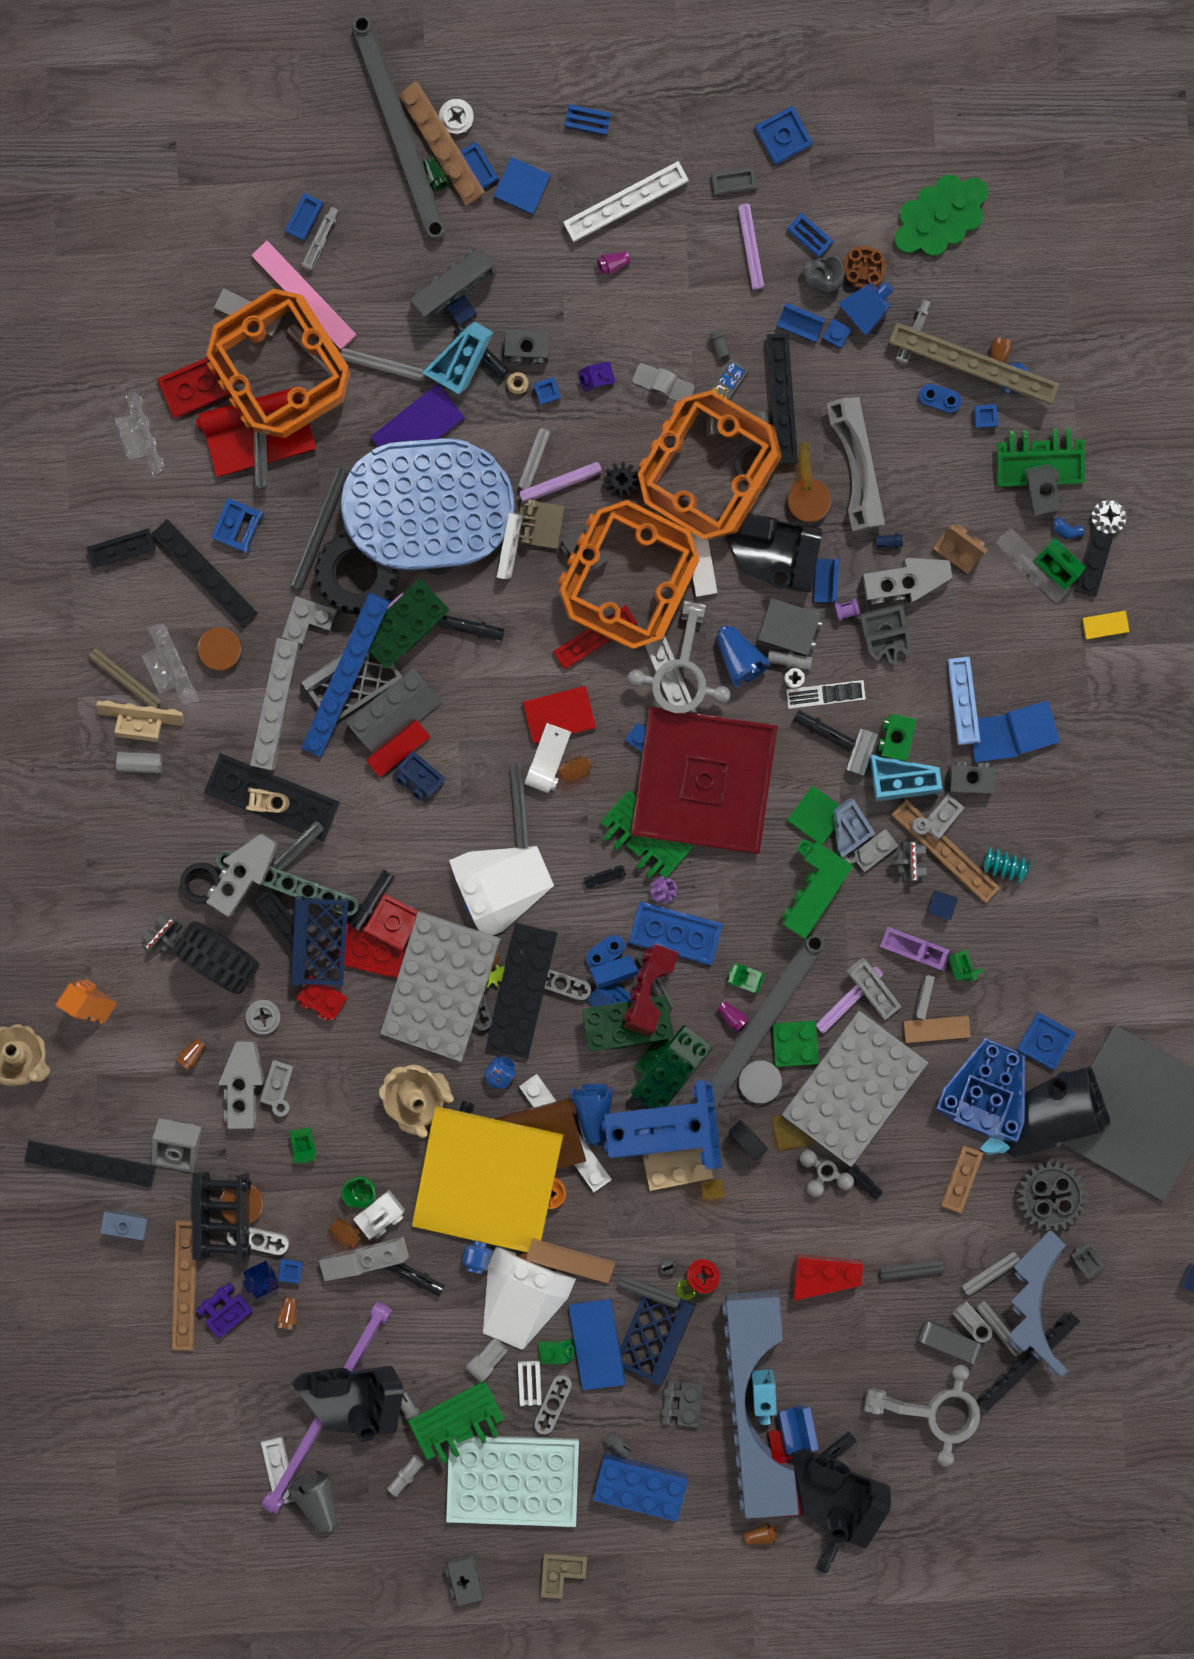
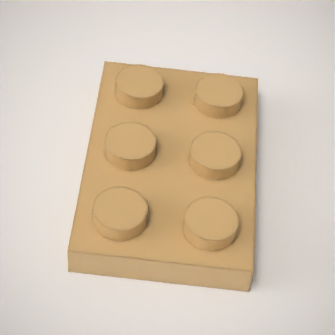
M703 1149L643 1155L650 1191L712 1179V1169H705V1165L701 1163L700 1155Z

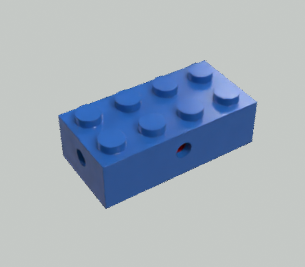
M604 1453L593 1500L678 1522L688 1482V1474Z

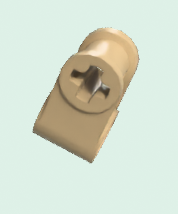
M253 788L248 789L250 797L246 810L281 813L289 807V799L282 793ZM276 797H280L283 800V805L280 809H276L273 805Z

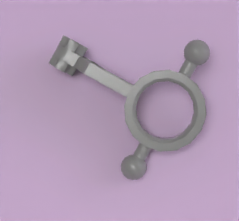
M684 601L681 619L687 620L680 659L664 663L656 671L654 677L644 675L638 669L632 670L628 675V681L632 686L652 685V692L656 701L665 710L673 713H686L695 709L702 702L704 696L714 697L719 703L727 702L731 696L730 690L725 686H719L716 689L706 687V680L702 670L689 661L696 622L703 623L706 604ZM674 667L689 669L697 678L698 692L696 697L688 704L673 705L668 703L661 694L660 681L662 676Z
M957 1365L953 1368L954 1387L937 1393L930 1400L929 1405L902 1402L887 1397V1392L883 1390L867 1388L864 1411L883 1414V1410L887 1409L898 1414L927 1417L932 1433L938 1439L944 1441L943 1450L937 1456L938 1463L943 1467H949L954 1462V1456L951 1452L953 1443H960L970 1438L977 1430L980 1422V1409L976 1400L969 1393L962 1391L963 1383L969 1377V1370L965 1365ZM948 1398H961L966 1402L969 1409L966 1424L956 1432L946 1433L941 1431L936 1423L938 1406Z

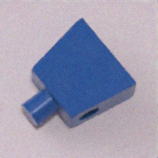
M886 281L879 288L870 283L842 300L839 305L866 335L873 331L892 305L886 298L894 292V289Z

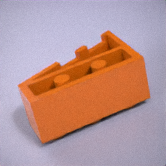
M81 979L69 983L56 1006L75 1018L86 1020L89 1016L92 1022L97 1020L99 1023L105 1024L118 1002L96 989L97 985L89 979H85V981Z

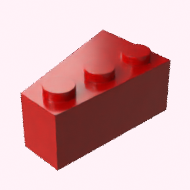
M797 1254L793 1288L794 1301L861 1286L862 1260Z

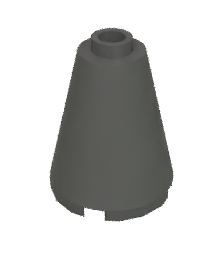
M316 1470L317 1474L311 1476L309 1472L305 1473L291 1482V1489L288 1488V1491L316 1531L329 1533L337 1523L330 1475L326 1470Z

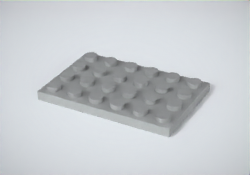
M419 911L380 1034L462 1062L501 938Z
M857 1011L781 1115L852 1167L928 1062L862 1012Z

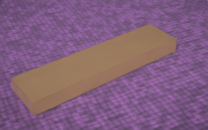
M533 1238L526 1255V1261L609 1283L615 1266V1261Z

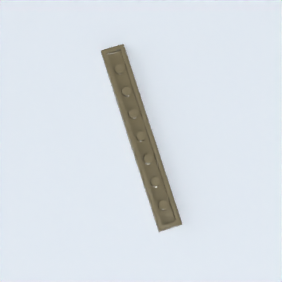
M897 322L889 340L890 345L1052 405L1060 385L1057 382Z

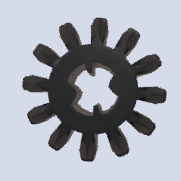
M622 461L621 468L618 469L617 464L614 463V472L611 469L606 470V473L611 477H604V481L611 483L607 484L605 489L614 488L611 491V496H615L618 491L619 499H623V492H626L629 498L631 497L629 489L634 492L638 491V488L633 485L640 484L639 479L633 478L638 475V471L631 473L633 469L632 464L625 469V462ZM620 475H624V478L628 480L622 486L619 484V481H616V478L620 479Z

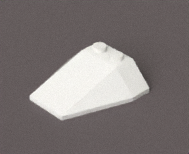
M537 846L473 851L449 860L456 881L478 930L492 936L504 931L554 886Z
M496 1245L487 1274L483 1333L523 1350L568 1299L576 1278L558 1270L553 1272L530 1261H526L516 1256L515 1252Z

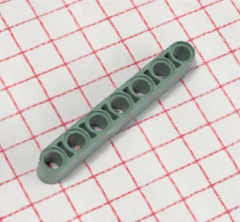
M225 851L218 855L216 862L220 869L223 870L226 867L222 862L223 857L234 852ZM237 866L235 870L236 875L244 877L246 873L243 871V866ZM273 866L269 867V870L274 875L272 881H264L261 884L294 897L305 896V898L323 899L325 893L330 892L334 895L335 899L352 900L355 908L352 912H348L347 916L354 915L359 909L360 903L356 897L284 870H279ZM286 877H290L294 881V886L290 890L283 886V881ZM306 885H311L314 888L313 896L307 897L304 894L303 889ZM334 905L329 910L343 914V905Z

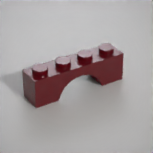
M656 943L645 949L642 956L644 961L643 968L639 969L636 976L638 984L630 996L632 1004L624 1015V1020L626 1021L624 1028L647 1037L655 1033L661 1012L652 1003L650 997L651 984L655 978L667 977L673 973L679 952Z

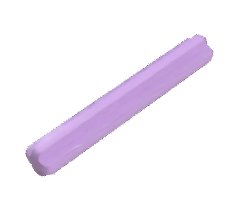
M741 204L738 210L753 290H758L764 287L752 214L749 204Z
M598 462L524 489L520 491L521 500L523 503H527L528 499L534 500L600 475L602 473L601 466Z
M878 967L872 968L879 978L883 976L882 971ZM857 984L816 1024V1027L822 1033H825L864 994Z

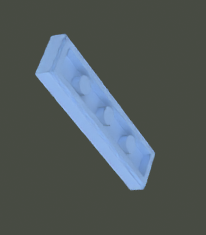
M970 657L948 659L958 745L980 743Z

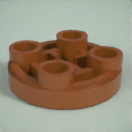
M859 246L851 249L843 262L845 280L850 286L858 290L870 283L878 286L886 273V262L882 252L870 246Z
M816 479L798 481L788 494L787 504L789 511L796 519L802 522L819 521L826 515L831 505V495L828 488Z
M212 628L206 631L199 640V657L207 667L213 670H229L241 657V641L233 631L227 628Z
M253 1184L249 1192V1224L253 1223L261 1215L264 1207V1196ZM225 1189L220 1201L237 1202V1189ZM221 1210L222 1215L227 1221L237 1224V1211Z

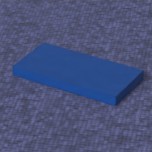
M640 901L629 943L649 948L656 943L679 952V957L712 965L723 923Z
M612 1298L569 1304L582 1389L589 1390L625 1385L626 1381Z

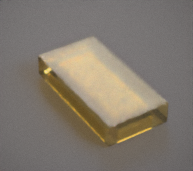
M801 442L799 461L802 490L811 491L812 471L809 442Z

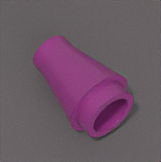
M627 251L603 254L597 259V265L602 275H610L626 264L631 263Z
M724 1001L717 1009L731 1030L734 1029L736 1032H739L749 1021L745 1013L730 1005L727 1001Z

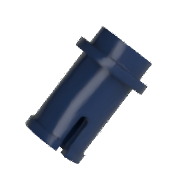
M895 532L893 535H876L877 549L894 547L899 549V547H903L902 534Z

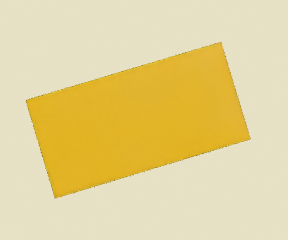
M1126 611L1082 618L1085 639L1129 632Z

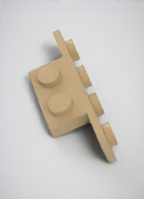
M108 700L104 702L97 701L96 704L98 715L118 718L114 732L115 737L158 742L162 723L178 726L184 725L183 713L175 709L162 710L153 706L140 707L131 703L117 704Z

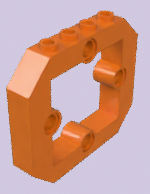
M277 289L268 291L215 324L206 354L210 360L207 365L213 374L218 372L221 377L218 382L224 392L229 390L233 396L229 400L236 410L240 408L244 415L241 416V419L246 427L252 426L255 432L281 438L288 437L344 402L351 374L348 365L304 296ZM292 311L304 330L302 343L306 351L311 355H320L332 377L308 392L302 387L292 388L287 395L288 404L266 417L252 395L250 382L244 375L238 373L225 351L246 338L256 343L262 341L267 335L265 326ZM252 326H259V330L257 332H249ZM311 339H319L316 345H309ZM238 384H245L242 391H235ZM297 397H305L302 404L294 403Z
M713 390L684 397L674 405L672 417L664 422L659 439H655L652 442L649 456L645 457L639 465L638 477L644 502L704 540L737 533L782 458L775 428ZM701 409L719 420L718 430L723 436L732 439L743 434L763 446L748 473L734 478L732 490L735 494L719 521L697 509L698 499L693 493L684 490L674 495L657 485L673 456L683 449V439ZM734 421V430L727 432L726 424ZM671 437H675V446L672 448H668V439ZM743 481L749 483V488L746 492L740 491L739 486ZM688 496L690 504L688 507L683 508L681 500Z
M628 500L599 509L595 515L591 513L585 524L589 526L586 534L581 533L576 543L579 548L576 554L572 552L567 562L570 567L567 573L563 572L557 583L561 585L559 593L568 619L629 649L662 639L700 561L690 531ZM612 520L634 530V540L640 546H649L656 541L681 553L669 581L661 583L654 591V597L658 604L645 630L619 618L620 609L615 603L606 602L597 607L576 597L590 566L599 560V548ZM643 529L650 531V540L645 541L641 538L640 533ZM585 549L593 552L594 556L591 561L583 558L582 553ZM662 588L670 589L671 597L669 599H664L661 596ZM608 607L613 610L614 616L612 619H606L603 616L605 608Z

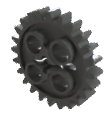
M1046 1160V1166L1043 1167L1038 1162L1037 1170L1030 1167L1032 1174L1024 1173V1176L1027 1178L1026 1181L1019 1180L1023 1188H1019L1016 1191L1021 1193L1022 1196L1017 1197L1016 1200L1023 1202V1204L1018 1208L1020 1210L1026 1209L1023 1216L1025 1218L1031 1216L1029 1223L1033 1224L1037 1221L1036 1227L1039 1229L1043 1224L1046 1231H1049L1050 1226H1053L1054 1230L1058 1231V1225L1066 1229V1222L1074 1225L1072 1218H1081L1077 1213L1078 1210L1085 1211L1081 1203H1087L1088 1201L1082 1198V1195H1086L1088 1192L1081 1188L1086 1184L1084 1181L1078 1182L1081 1178L1080 1174L1073 1176L1075 1172L1073 1167L1067 1171L1068 1165L1066 1163L1059 1167V1162L1055 1160L1054 1165L1051 1166L1050 1161ZM1062 1178L1066 1179V1186L1063 1189H1058L1056 1186L1057 1181ZM1038 1181H1044L1045 1188L1040 1192L1036 1191L1035 1184ZM1051 1191L1055 1194L1071 1192L1070 1196H1054L1052 1201L1048 1197L1033 1199V1196L1051 1195ZM1068 1200L1069 1207L1064 1211L1059 1210L1060 1202ZM1042 1202L1047 1203V1210L1039 1213L1037 1211L1038 1205Z

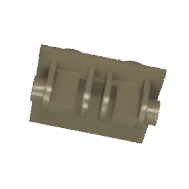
M528 499L527 503L521 501L520 515H523L518 543L558 549L565 506L536 502V500Z

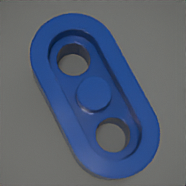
M934 384L924 385L918 395L920 402L924 406L946 413L956 412L962 403L961 396L956 391ZM927 391H932L934 397L928 398L926 395ZM948 398H953L955 403L949 405L947 403Z
M610 935L591 948L586 955L587 964L593 968L620 956L625 950L623 938L619 935ZM612 942H617L619 947L618 949L613 950L611 949L610 944ZM595 954L601 956L600 962L593 961Z

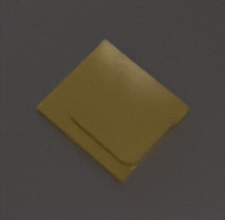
M772 1116L779 1151L817 1143L816 1140L784 1116Z

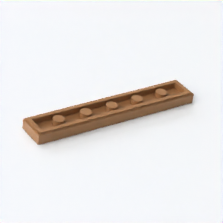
M907 799L891 814L985 904L999 891L1000 887L944 834L937 841L928 833L924 835L916 834L912 829L913 821L919 817L927 818Z
M176 1220L172 1350L179 1351L194 1350L197 1261L193 1260L192 1220Z

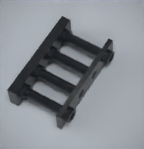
M209 1171L193 1173V1260L201 1261L207 1259L210 1253L237 1254L238 1263L249 1260L252 1251L249 1244V1192L252 1186L249 1173L237 1175V1180H213L209 1177ZM210 1188L237 1189V1202L211 1201L209 1199ZM209 1211H237V1224L211 1223ZM211 1231L236 1232L237 1245L211 1244L209 1242V1233Z

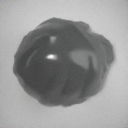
M830 255L826 259L809 260L802 267L806 283L816 291L829 293L837 290L843 284L844 266L840 257L836 255Z

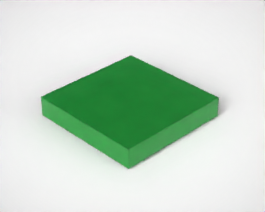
M812 785L787 821L823 845L835 828L833 810L840 805Z

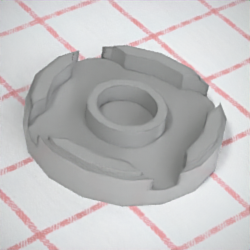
M755 1060L748 1063L742 1069L739 1076V1087L742 1094L748 1100L754 1103H766L773 1100L779 1094L782 1087V1077L779 1070L772 1063L764 1060Z

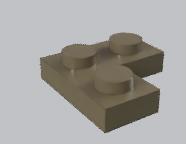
M544 1552L541 1597L562 1599L564 1577L586 1579L587 1555Z

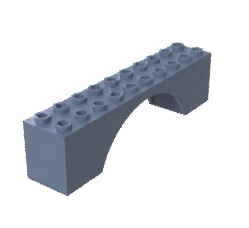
M779 1290L727 1294V1300H723V1315L728 1317V1321L725 1322L726 1339L730 1338V1343H727V1360H732V1364L729 1365L728 1369L729 1382H734V1386H731L730 1390L731 1404L736 1403V1407L733 1408L732 1417L733 1425L738 1426V1429H735L734 1440L735 1447L740 1449L737 1451L736 1462L737 1469L742 1471L738 1472L739 1490H743V1493L740 1494L741 1512H745L746 1519L798 1515L794 1462L779 1464L773 1460L771 1448L759 1437L750 1421L745 1400L747 1383L755 1365L770 1348L783 1341Z

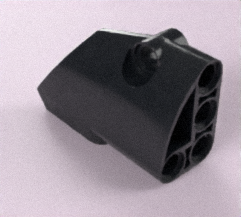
M748 513L737 533L726 535L744 573L768 582L778 589L786 588L811 593L821 544L822 528L778 521V519ZM779 572L786 575V580L782 583L774 580V576Z
M1089 1066L1070 1072L1061 1071L1055 1077L1026 1091L1025 1122L1018 1142L1005 1140V1143L1010 1147L1006 1153L1015 1158L1055 1148L1063 1144V1142L1103 1133L1110 1125V1116L1093 1069ZM1058 1080L1063 1081L1066 1087H1062Z
M391 1365L350 1371L346 1368H334L300 1373L291 1382V1385L301 1395L326 1430L354 1433L361 1442L370 1441L375 1435L395 1433L397 1431L403 1398V1386Z
M803 1448L792 1452L804 1513L829 1531V1538L834 1543L846 1541L866 1549L890 1511V1485L850 1471L846 1464Z

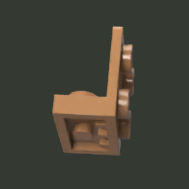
M952 524L938 540L933 550L946 560H950V563L965 574H968L979 558L986 553L987 549L984 548L985 543L980 539L969 537L967 535L968 531L961 525L957 524L954 526Z

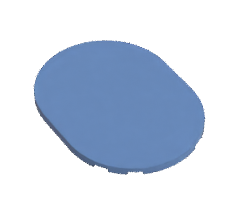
M431 439L396 442L373 449L354 465L343 487L341 513L345 528L354 544L366 556L381 565L398 570L455 567L479 561L499 546L505 536L509 513H514V494L506 472L495 461V458L484 449L469 444L467 441Z

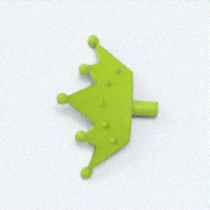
M497 962L493 964L496 970L490 973L487 988L492 983L498 987V981L502 982L505 965L499 968Z

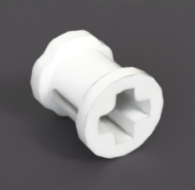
M798 668L790 669L784 677L786 685L790 688H798L805 680L804 673ZM793 672L796 673L797 677H800L796 684H792V680H789V676H792Z

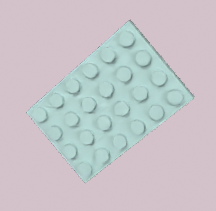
M474 1435L457 1444L454 1436H451L460 1456L455 1458L449 1446L446 1522L576 1527L579 1439L494 1437L485 1435L487 1442L482 1444L478 1435Z

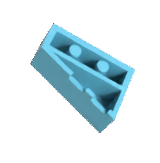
M477 322L472 323L422 373L460 394L468 388L494 332Z
M871 755L870 757L876 802L939 794L942 791L939 767L913 762L908 763Z

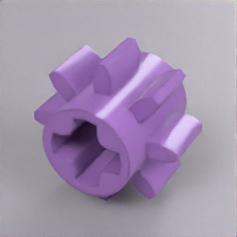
M661 876L651 883L652 888L650 892L655 901H663L665 905L677 897V886L672 879L668 878L665 880Z

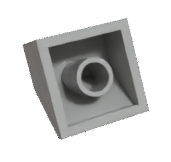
M159 1118L152 1140V1165L194 1173L201 1141V1126Z

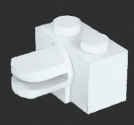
M388 1190L376 1199L373 1204L356 1215L353 1220L369 1240L374 1236L377 1239L387 1231L385 1229L390 1223L395 1225L403 1218L401 1214L404 1213L405 1209Z

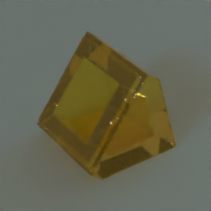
M722 1179L701 1183L704 1201L725 1198Z

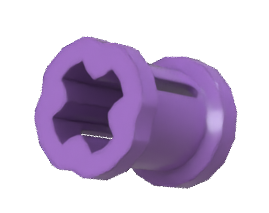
M856 598L841 604L834 603L838 621L851 616L860 617Z

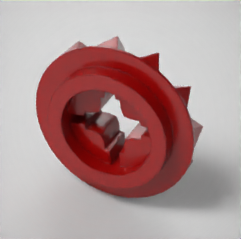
M699 1259L688 1267L686 1275L689 1281L688 1286H691L695 1292L706 1294L717 1288L720 1274L714 1263L706 1259ZM701 1272H703V1275L709 1277L705 1279L703 1282L701 1278L696 1277L697 1275L701 1274Z

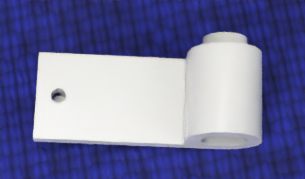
M549 723L546 724L533 763L526 777L525 785L549 793L550 789L555 790L558 778L555 776L568 743L570 731Z

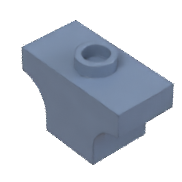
M121 1210L116 1212L105 1211L101 1234L144 1240L148 1218L134 1212Z

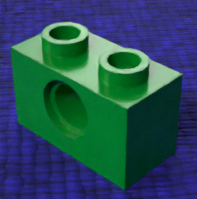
M1055 537L1033 560L1064 591L1086 568Z
M892 713L889 714V718L885 717L882 730H886L884 739L880 738L878 745L881 757L897 759L903 762L908 761L917 719ZM894 731H898L902 735V740L898 744L893 743L891 740V734Z

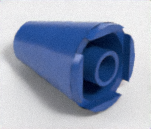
M726 625L717 631L716 640L734 687L742 686L740 682L744 680L747 683L751 682L767 670L765 665H771L769 660L734 626L729 627Z
M585 1084L583 1089L577 1090L576 1086L570 1090V1097L576 1107V1117L583 1140L590 1146L601 1145V1142L606 1138V1132H603L602 1120L605 1119L604 1114H610L613 1087L607 1089L605 1084Z

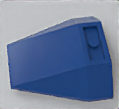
M985 1038L945 1086L936 1110L951 1122L987 1137L1018 1142L1025 1122V1054Z

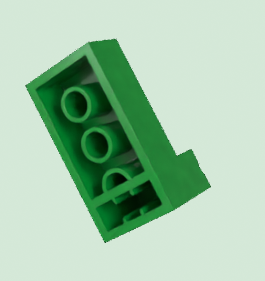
M802 839L796 850L804 856V861L816 868V871L811 870L804 880L807 883L803 890L798 889L793 897L795 901L791 908L787 906L782 913L781 918L783 921L781 923L806 939L853 868V865L815 841L812 843Z

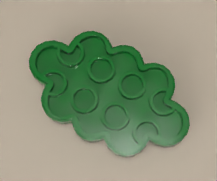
M945 175L937 181L935 187L927 186L919 192L917 200H910L901 208L900 220L903 226L897 230L894 237L897 249L906 254L921 249L925 255L938 256L944 252L947 244L956 245L960 243L966 231L977 229L982 222L983 212L980 205L988 196L986 183L977 177L969 178L962 182L957 176Z

